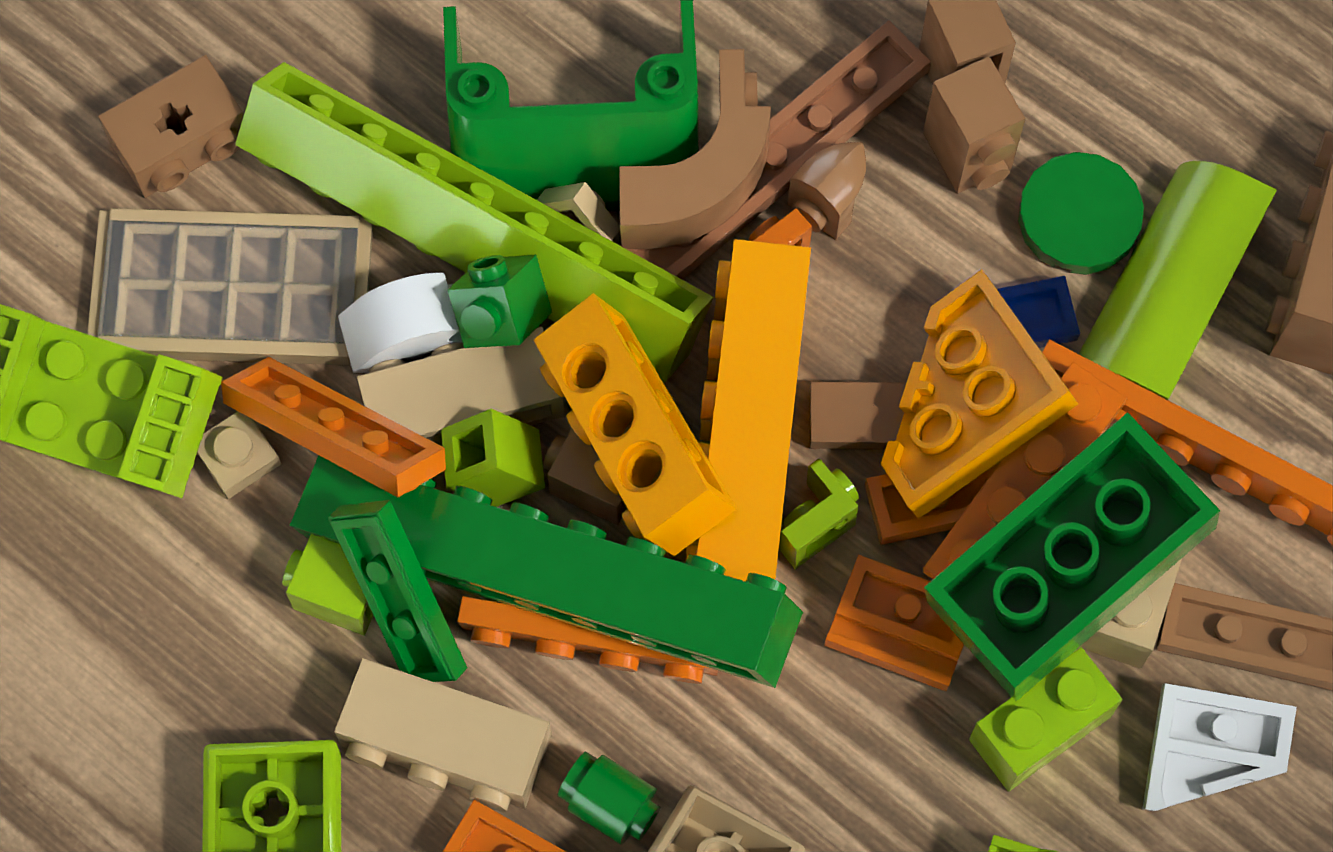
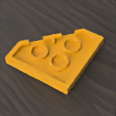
M982 269L930 307L924 330L929 335L921 361L912 363L899 404V408L904 412L896 440L887 442L881 465L901 497L918 519L1079 404Z

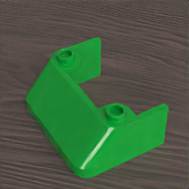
M680 0V53L655 55L647 59L639 67L635 76V101L510 107L508 82L499 69L482 62L462 63V46L456 6L443 7L445 83L450 153L536 200L545 189L586 182L603 199L605 208L608 211H620V166L670 165L690 158L700 151L693 0Z

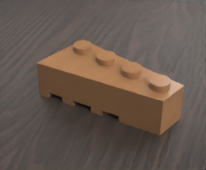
M1325 130L1314 160V166L1324 169L1319 187L1308 186L1298 215L1299 221L1308 223L1303 242L1292 241L1282 270V276L1292 278L1286 298L1279 295L1276 296L1265 331L1276 334L1270 356L1333 375V132Z

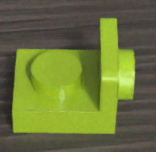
M819 458L808 466L807 485L820 500V503L816 505L813 500L802 503L782 523L785 528L781 531L779 550L794 569H797L856 525L859 507L856 503L859 500L856 488L840 469L836 468L830 471Z

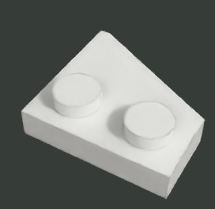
M1167 683L1163 684L1142 810L1157 811L1286 773L1297 707Z

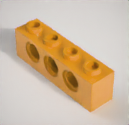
M593 293L533 339L545 360V363L540 366L542 376L560 397H565L572 411L566 415L567 420L578 437L587 445H592L600 459L594 463V468L607 488L616 495L620 494L628 509L622 513V518L635 538L652 542L675 556L737 510L624 315ZM604 374V376H603V378L601 379V381L597 384V382H598V380L600 379V377ZM633 421L631 427L624 433L628 424ZM662 469L659 478L651 485L655 474Z

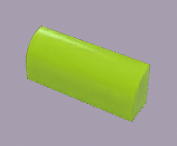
M1189 161L1178 166L1086 338L1079 355L1169 400L1277 189L1233 168L1213 162Z

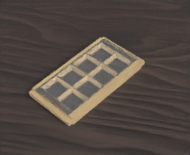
M111 208V211L99 210L87 334L155 356L161 354L176 360L260 362L267 357H271L280 363L351 365L338 315L361 296L369 292L373 224L363 218H359V216L114 208Z

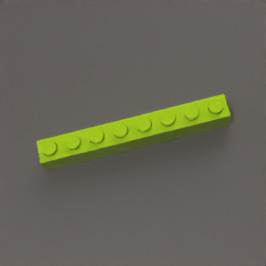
M285 62L252 85L235 145L256 156L262 164L287 173L307 184L316 194L334 199L361 214L367 222L390 230L413 243L421 252L436 256L465 273L468 271L467 267L470 263L486 256L501 255L508 257L536 254L552 313L547 318L556 322L591 294H596L624 315L664 383L689 356L714 298L713 296Z

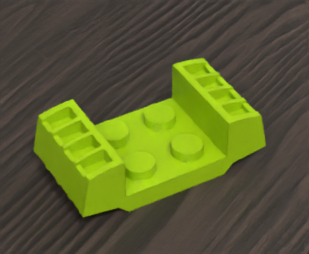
M0 304V440L183 498L185 487L223 377L183 361L161 354L155 356L47 322L31 313Z

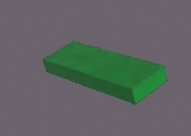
M391 501L340 505L328 516L329 522L399 670L431 682L456 681L468 667Z

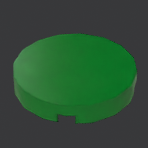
M1073 152L1053 157L1033 172L1021 194L1018 223L1025 243L1039 260L1052 267L1057 265L1064 269H1071L1070 273L1087 275L1110 269L1129 254L1142 229L1144 204L1137 184L1122 166L1101 155Z

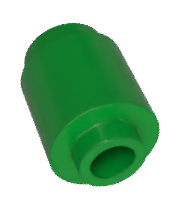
M586 751L571 767L557 794L559 798L569 803L568 811L620 845L624 844L630 836L640 841L653 824L661 808L652 802L657 788L607 756L601 755L597 759Z

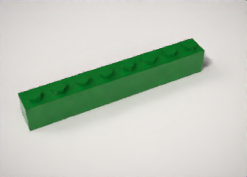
M318 455L289 525L309 539L310 535L314 534L340 544L328 519V516L340 505L390 500L428 580L769 687H776L803 611L785 594L787 587L781 582L757 573H748L746 581L725 576L726 569L723 566L696 555H688L685 563L665 558L666 551L663 548L635 537H628L626 545L605 540L607 536L605 531L582 521L570 520L567 528L548 523L549 516L525 504L513 502L509 511L491 506L493 500L490 497L464 486H456L453 494L435 489L437 483L429 479L416 489L397 498Z

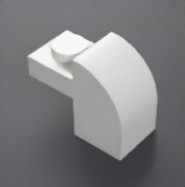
M444 273L419 274L389 282L364 294L338 315L353 373H369L371 367L387 360L401 359L406 363L424 359L432 351L443 345L463 343L447 291L453 284H447Z

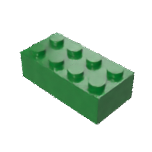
M1127 412L924 587L927 603L1007 693L1017 701L1217 528L1220 510Z

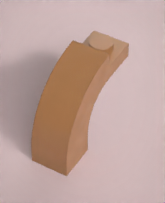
M744 49L719 50L720 116L713 136L700 151L690 158L670 165L620 166V232L623 248H664L697 239L716 229L732 217L754 191L767 159L771 106H757V72H745Z

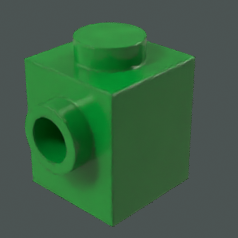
M536 254L508 257L492 255L477 259L468 265V271L447 290L464 348L521 345L552 313Z

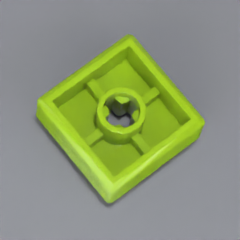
M333 740L206 745L203 752L202 852H341V752L336 742ZM278 797L282 806L289 811L287 815L279 817L277 825L268 827L264 819L256 816L257 811L268 809L270 798Z

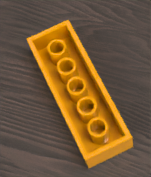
M734 239L732 261L719 260L715 312L714 320L711 323L707 380L717 382H704L700 440L710 441V444L699 443L737 510L687 546L685 561L688 555H696L723 566L726 569L725 576L746 581L748 573H757L775 580L811 247Z

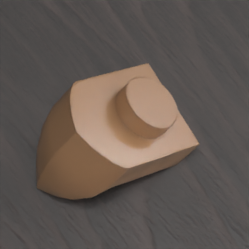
M847 142L825 148L805 161L790 179L788 205L791 206V212L797 208L812 225L813 232L818 233L823 230L833 239L837 240L851 224L855 198L863 185L866 173V155L863 143Z

